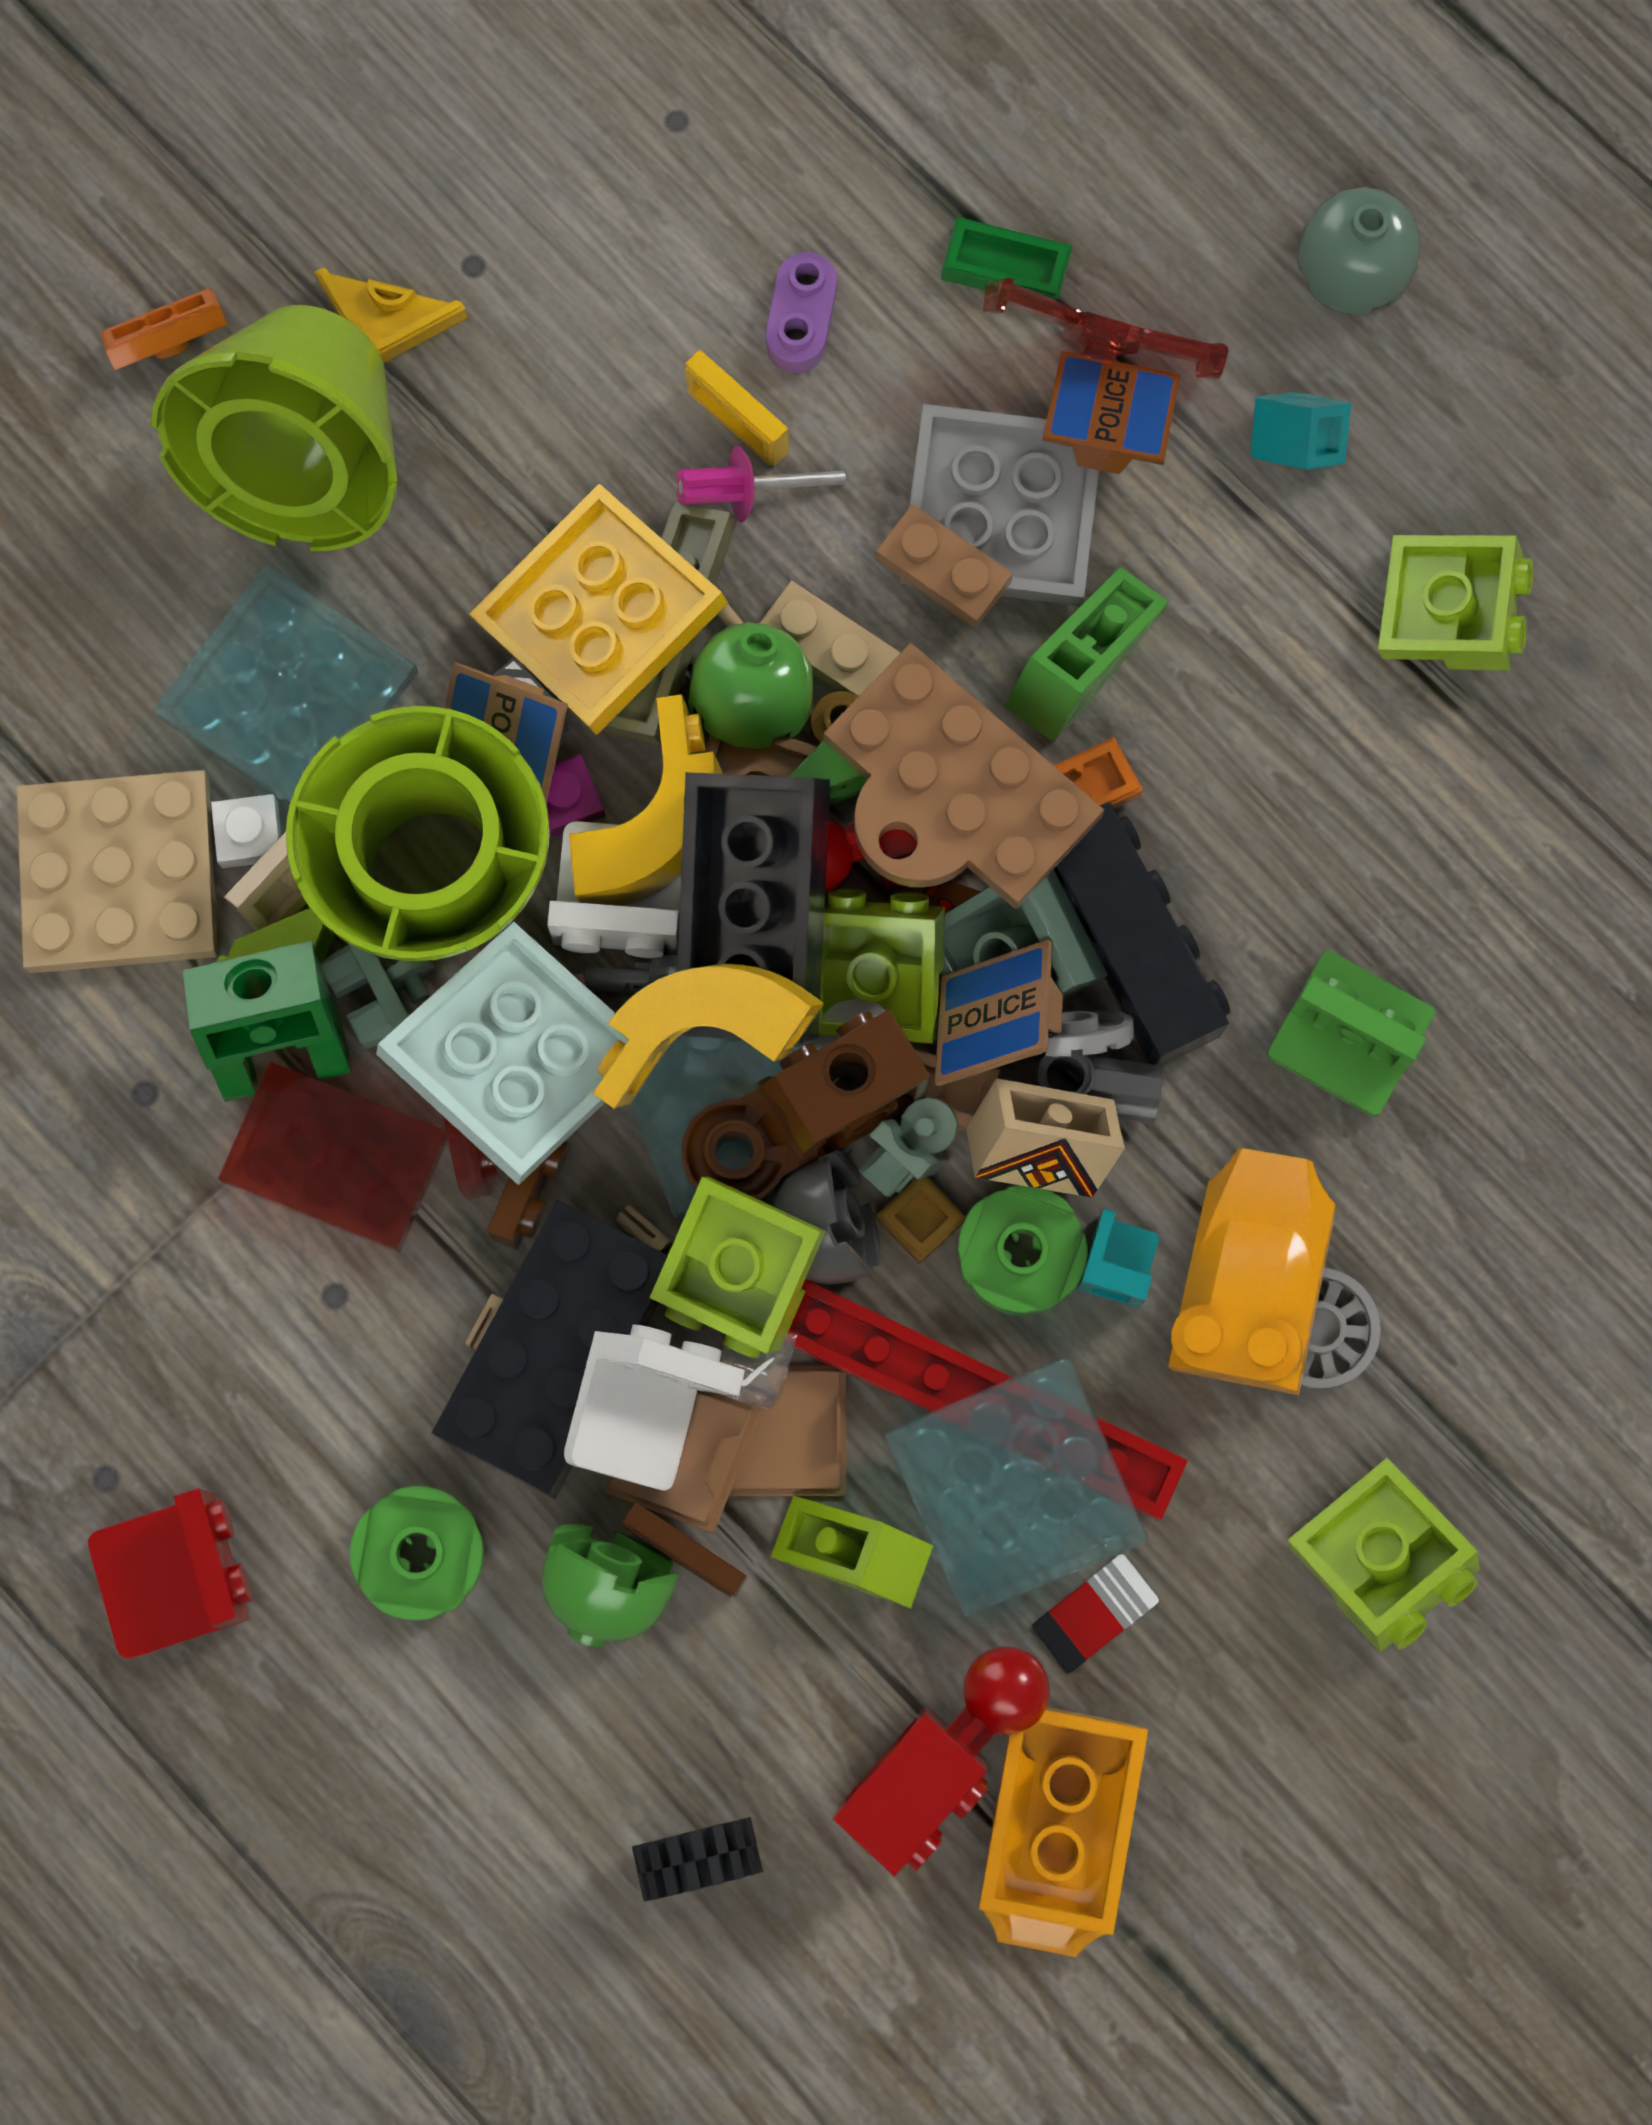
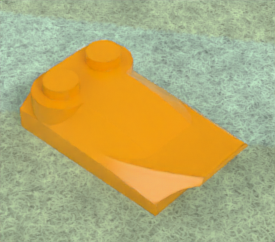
M1237 1148L1224 1168L1208 1181L1181 1308L1171 1330L1172 1350L1168 1367L1172 1371L1294 1395L1300 1394L1336 1212V1204L1324 1190L1317 1176L1313 1161L1258 1150Z
M1047 1707L1043 1716L1034 1726L1018 1734L1006 1735V1748L978 1908L984 1912L992 1924L998 1942L1077 1957L1094 1940L1107 1934H1114L1148 1735L1147 1728Z

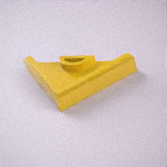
M325 268L314 272L317 282L335 312L352 322L369 337L379 351L383 363L468 318L466 308L458 300L445 302L417 295L415 290L371 279H368L367 283L330 274Z

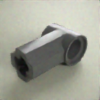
M1080 1049L1071 1050V1056L1052 1057L1045 1054L1041 1059L1032 1085L1051 1088L1047 1081V1073L1055 1068H1066L1075 1073L1080 1082V1088L1074 1093L1113 1099L1118 1118L1149 1123L1156 1121L1163 1082V1066L1082 1055Z

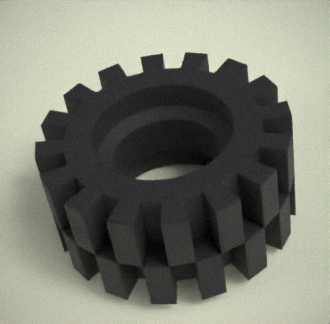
M751 1817L632 1846L644 1902L722 1884L763 1872Z

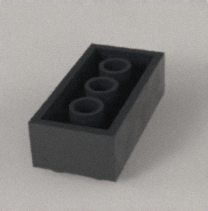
M685 773L677 972L721 964L752 966L783 976L820 1000L831 779ZM820 1010L798 1043L803 1044L819 1037ZM709 1026L694 1027L681 1035L743 1040L731 1032Z
M557 1199L431 1433L443 1442L555 1500L573 1467L566 1462L564 1449L594 1333L599 1331L630 1335L632 1325H648L659 1302L651 1299L650 1295L667 1259V1255Z

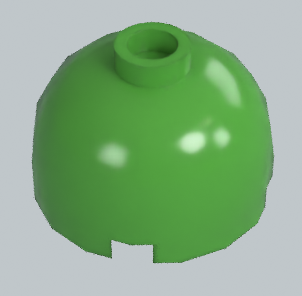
M747 622L731 625L711 637L697 655L691 671L688 704L692 713L695 708L697 713L704 719L703 728L712 737L737 747L761 749L772 746L773 738L784 736L790 732L789 739L799 734L809 718L813 699V669L801 645L787 632L768 624Z
M564 1524L554 1529L545 1555L541 1582L545 1602L555 1617L569 1627L568 1635L584 1645L602 1647L606 1641H626L638 1637L649 1630L662 1617L671 1600L679 1577L678 1572L670 1574L674 1564L670 1558L651 1545L617 1531H614L612 1536L613 1543L590 1538L594 1529L592 1525Z

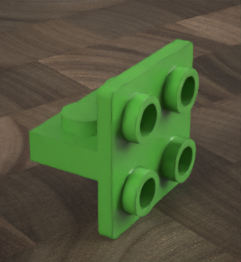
M1326 950L1316 963L1269 1047L1266 1056L1275 1064L1371 1117H1377L1383 1110L1402 1073L1415 1061L1427 1039L1423 1035L1435 1015V1009L1338 954Z

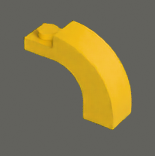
M682 695L656 698L663 755V774L658 791L650 804L639 815L624 824L606 829L569 834L574 891L580 903L616 906L630 904L660 891L681 875L685 773L722 774V769L713 751L695 754L696 752L705 751L700 714L690 715Z
M721 964L692 968L670 974L647 985L633 995L608 1022L611 1027L629 1040L626 1044L621 1040L617 1041L604 1056L597 1069V1073L603 1076V1079L593 1094L613 1109L631 1104L670 1045L683 1033L698 1026L715 1027L731 1032L773 1062L784 1059L792 1052L824 1003L791 980L774 972L752 966Z

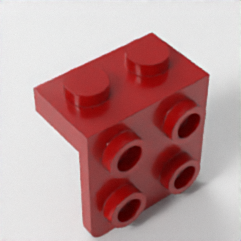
M197 1488L173 1496L175 1501L173 1506L97 1530L90 1535L88 1539L90 1556L118 1654L123 1658L135 1659L251 1620L246 1603L253 1600L251 1586L241 1563L234 1564L228 1539L234 1537L232 1520L224 1500L216 1501L214 1493Z

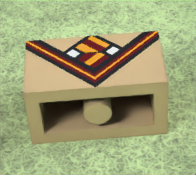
M997 1078L966 1128L975 1178L1093 1198L1125 1149L1113 1099Z

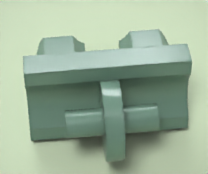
M348 943L347 946L336 951L320 963L323 973L338 999L367 983L370 984L377 997V1000L346 1015L365 1050L378 1046L379 1042L409 1016L396 992L405 989L414 1005L420 1004L430 997L422 980L435 969V964L432 960L401 961L389 959L393 966L385 971L377 955L367 953Z
M924 1098L915 1101L907 1107L902 1117L882 1121L870 1134L880 1147L858 1171L887 1197L891 1196L895 1191L898 1193L902 1192L915 1177L919 1180L937 1174L950 1160L942 1151L951 1146L957 1136L959 1124L956 1113L949 1104L941 1099Z

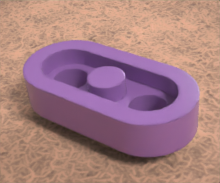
M812 252L794 254L782 263L777 274L766 329V349L770 360L778 368L787 372H806L818 365L825 354L837 293V276L833 265L819 254ZM809 274L814 276L817 281L811 285H803L797 281V278L801 275ZM791 329H801L807 335L800 340H792L786 336V333Z

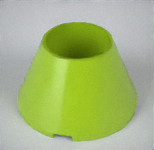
M290 305L275 309L180 366L165 380L156 396L151 412V428L157 429L163 447L159 454L163 466L178 487L196 505L229 528L247 537L276 546L279 538L311 543L309 547L310 552H324L348 548L361 543L378 531L386 521L394 504L398 480L385 367L379 351L369 337L344 317L326 309L309 305Z
M410 706L370 715V721L352 729L339 739L335 735L312 758L295 787L286 823V848L294 880L304 900L317 918L339 938L367 953L401 961H428L447 958L469 951L485 943L509 925L523 910L541 879L548 854L550 833L548 811L541 786L532 769L520 754L519 749L508 738L492 726L468 714L433 706ZM429 814L452 815L468 821L483 833L481 846L473 864L463 876L443 889L425 894H406L386 888L374 880L375 860L382 844L396 828L411 819Z

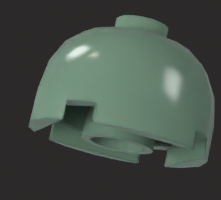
M1368 187L1340 191L1320 204L1305 226L1299 244L1297 264L1299 271L1302 268L1305 278L1310 283L1308 290L1316 300L1331 309L1355 315L1368 314L1372 312L1374 307L1383 306L1388 302L1391 305L1398 301L1412 282L1417 270L1421 238L1416 220L1399 199L1384 190Z

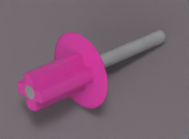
M735 445L730 454L728 467L677 470L676 481L678 489L676 495L678 502L683 503V505L731 502L736 519L743 523L752 510L755 490L844 485L846 475L844 471L754 476L748 455L741 446Z

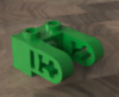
M312 940L183 970L189 1030L207 1070H211L225 1102L258 1095L257 1076L251 1055L296 1045L297 1049L307 1048L319 1080L352 1073L345 1033Z

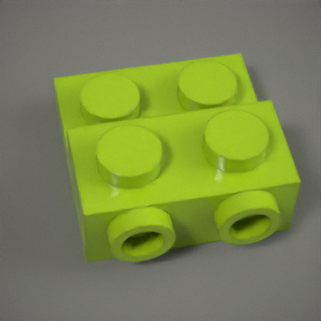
M1393 535L1378 651L1382 659L1444 660L1447 668L1452 670L1510 671L1512 653L1523 654L1526 645L1525 616H1517L1519 596L1531 595L1534 577L1532 558H1524L1517 535Z
M842 888L828 892V899H825L820 994V1001L824 1005L820 1009L819 1035L839 1037L836 1030L843 1022L823 1021V1014L835 1003L859 998L866 1002H878L885 1011L890 1009L909 1042L934 1043L938 1037L939 974L944 968L945 907L929 906V896L922 893H897L890 897V903L866 902V892L859 889Z
M702 1177L650 1298L667 1306L664 1316L679 1325L700 1331L702 1325L705 1324L726 1334L722 1343L740 1354L751 1358H759L761 1351L766 1354L780 1351L805 1294V1290L801 1288L826 1231L713 1178Z
M1388 1458L1383 1460L1288 1539L1290 1550L1334 1596L1336 1606L1380 1653L1392 1643L1399 1650L1411 1645L1426 1630L1428 1621L1424 1616L1442 1601L1449 1607L1458 1605L1473 1592L1478 1584V1579L1474 1576L1480 1570L1478 1551Z

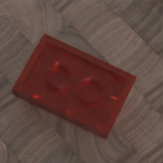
M269 1062L218 1180L225 1185L400 1253L450 1135L444 1129Z

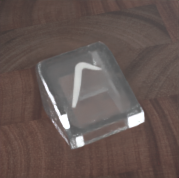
M787 1333L780 1351L769 1354L761 1351L759 1358L745 1356L724 1345L719 1362L743 1369L745 1372L739 1396L721 1395L762 1409H772L782 1393L797 1335Z

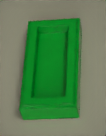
M956 217L942 267L941 280L1056 308L1071 256L1072 245Z

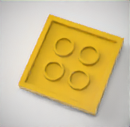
M598 484L469 615L508 654L515 657L559 701L567 703V709L597 736L728 604V601L715 585L601 484Z

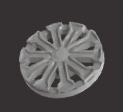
M1111 1010L1062 1011L1061 1033L1048 1031V1050L1046 1051V1056H1071V1050L1078 1049L1081 1050L1082 1055L1107 1052V1047L1120 1049L1130 1044V1041L1134 1039L1133 1018L1128 1014Z
M1324 1268L1322 1280H1325L1327 1289L1322 1301L1317 1303L1301 1387L1309 1389L1335 1388L1358 1377L1373 1360L1380 1341L1381 1327L1379 1314L1369 1293L1352 1277L1329 1268ZM1346 1289L1353 1294L1352 1301L1339 1309L1335 1306L1340 1291ZM1356 1313H1362L1366 1316L1367 1324L1365 1326L1347 1325L1346 1319ZM1344 1339L1363 1341L1366 1345L1364 1352L1358 1354L1344 1342ZM1331 1351L1348 1364L1347 1371L1342 1374L1336 1371ZM1315 1354H1317L1321 1368V1378L1310 1377L1308 1373Z

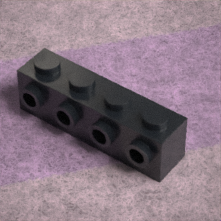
M1109 801L1100 805L1104 809L1102 818L1054 868V871L1108 974L1104 979L1121 1011L1133 1018L1134 1035L1146 1058L1152 1065L1163 1066L1220 1038L1229 1024L1226 1015L1230 1014V1006L1219 984L1215 980L1207 982L1196 962V960L1200 959V951L1192 933L1184 924L1177 927L1166 905L1170 904L1171 900L1163 879L1154 869L1148 872L1139 857L1137 850L1141 849V843L1135 827L1126 815L1118 818Z

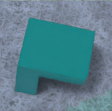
M1299 392L1255 397L1250 452L1252 458L1305 470L1345 464L1351 402Z
M1103 1208L1096 1222L1088 1249L1086 1266L1077 1290L1139 1309L1146 1300L1152 1280V1275H1149L1159 1242V1236L1155 1232L1114 1220L1116 1212Z

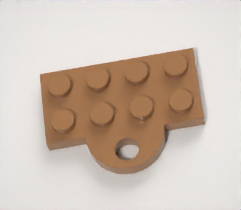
M911 642L823 733V741L867 779L858 796L854 818L855 837L863 857L877 873L900 885L909 887L939 885L955 878L968 867L1013 908L1017 909L1093 828L1104 813V809ZM900 829L913 836L917 847L907 858L892 859L881 851L879 846L880 838L890 830Z

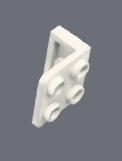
M577 821L569 823L563 831L557 901H550L547 926L553 944L562 945L563 949L577 953H596L600 951V948L625 950L629 955L642 958L662 957L664 953L678 954L681 875L660 891L630 904L616 906L580 903L574 891L569 834L606 829L618 825Z
M632 1325L630 1335L595 1331L564 1449L566 1462L572 1466L663 1491L670 1489L677 1474L697 1390L739 1396L745 1370L719 1362L722 1351L714 1347L683 1341L682 1349L670 1346L672 1334L659 1329Z

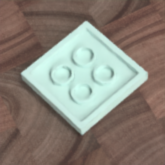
M513 922L379 1042L376 1055L519 1185L605 1103L593 1094L603 1079V1076L597 1073L598 1066L617 1041L621 1040L626 1044L629 1039L608 1024L615 1013L521 927Z

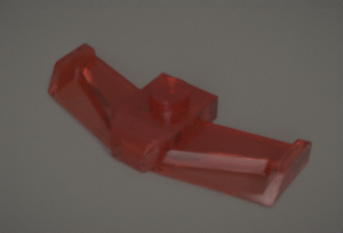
M1013 278L990 281L986 285L983 312L991 315L1003 313L1006 305H1010L1064 327L1062 338L1081 344L1079 354L1085 357L1114 363L1116 355L1138 353L1139 349L1196 362L1197 378L1205 380L1219 379L1223 373L1229 352L1228 346L1223 343L1210 344L1130 325L1095 313L1083 312L1080 309L1067 306L1013 283Z

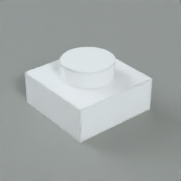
M274 794L211 802L217 862L222 869L254 865L281 837L279 807Z

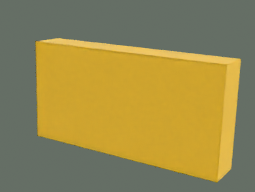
M699 349L685 363L687 393L767 465L775 467L789 453L788 427Z

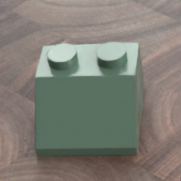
M1054 869L1017 909L1013 908L989 887L945 914L944 968L941 971L942 976L1048 939L1052 942L1051 978L1063 994V1001L1108 976Z

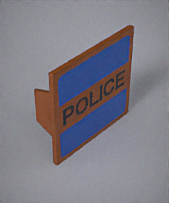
M1061 351L1042 441L1072 447L1077 466L1120 474L1132 459L1163 465L1180 374Z

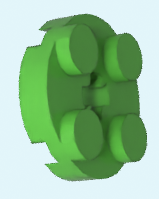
M1015 1185L1007 1187L1006 1190L994 1192L989 1197L986 1196L970 1210L959 1234L957 1255L963 1282L981 1302L998 1312L1015 1316L1048 1312L1071 1294L1080 1281L1086 1266L1088 1246L1081 1224L1074 1216L1075 1212L1062 1197L1050 1190ZM1018 1233L1030 1235L1033 1237L1032 1248L1040 1252L1039 1260L1034 1265H1031L1027 1260L1025 1262L1026 1267L1013 1265L1011 1263L1012 1254L1004 1250L1005 1241L1011 1236L1017 1242Z
M425 1486L401 1488L388 1494L390 1496L379 1500L373 1508H370L360 1518L354 1530L350 1546L351 1570L357 1583L360 1584L364 1595L380 1611L390 1616L410 1621L435 1619L447 1612L460 1608L469 1594L476 1588L485 1562L484 1537L479 1529L475 1515L452 1495L439 1489ZM423 1534L427 1536V1546L436 1550V1557L431 1566L428 1563H424L425 1571L412 1573L410 1572V1561L400 1558V1550L405 1541L409 1545H413L412 1536Z

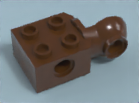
M890 1009L876 1017H873L870 1011L854 1016L836 1030L839 1036L838 1039L819 1050L815 1048L813 1043L795 1050L779 1063L782 1071L775 1074L772 1078L768 1075L758 1081L757 1089L740 1099H725L708 1105L690 1121L682 1138L681 1161L687 1179L697 1189L702 1177H710L751 1197L761 1199L778 1185L781 1179L819 1156H824L836 1150L841 1151L872 1133L882 1121L903 1115L907 1107L912 1103L924 1099L930 1075ZM842 1076H851L858 1079L862 1086L853 1091H846L836 1087L833 1081ZM738 1140L748 1144L754 1155L745 1167L729 1169L717 1160L716 1156L719 1148L726 1142Z

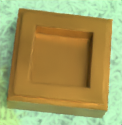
M928 1177L919 1180L917 1178L914 1179L876 1215L875 1219L920 1265L963 1225L966 1217Z

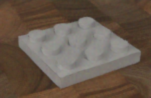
M923 404L909 508L913 504L1013 573L1012 582L1001 595L1002 597L1081 606L1085 595L1099 470L1077 466L1072 447L1042 441L1047 419ZM900 578L899 584L910 585L908 582Z

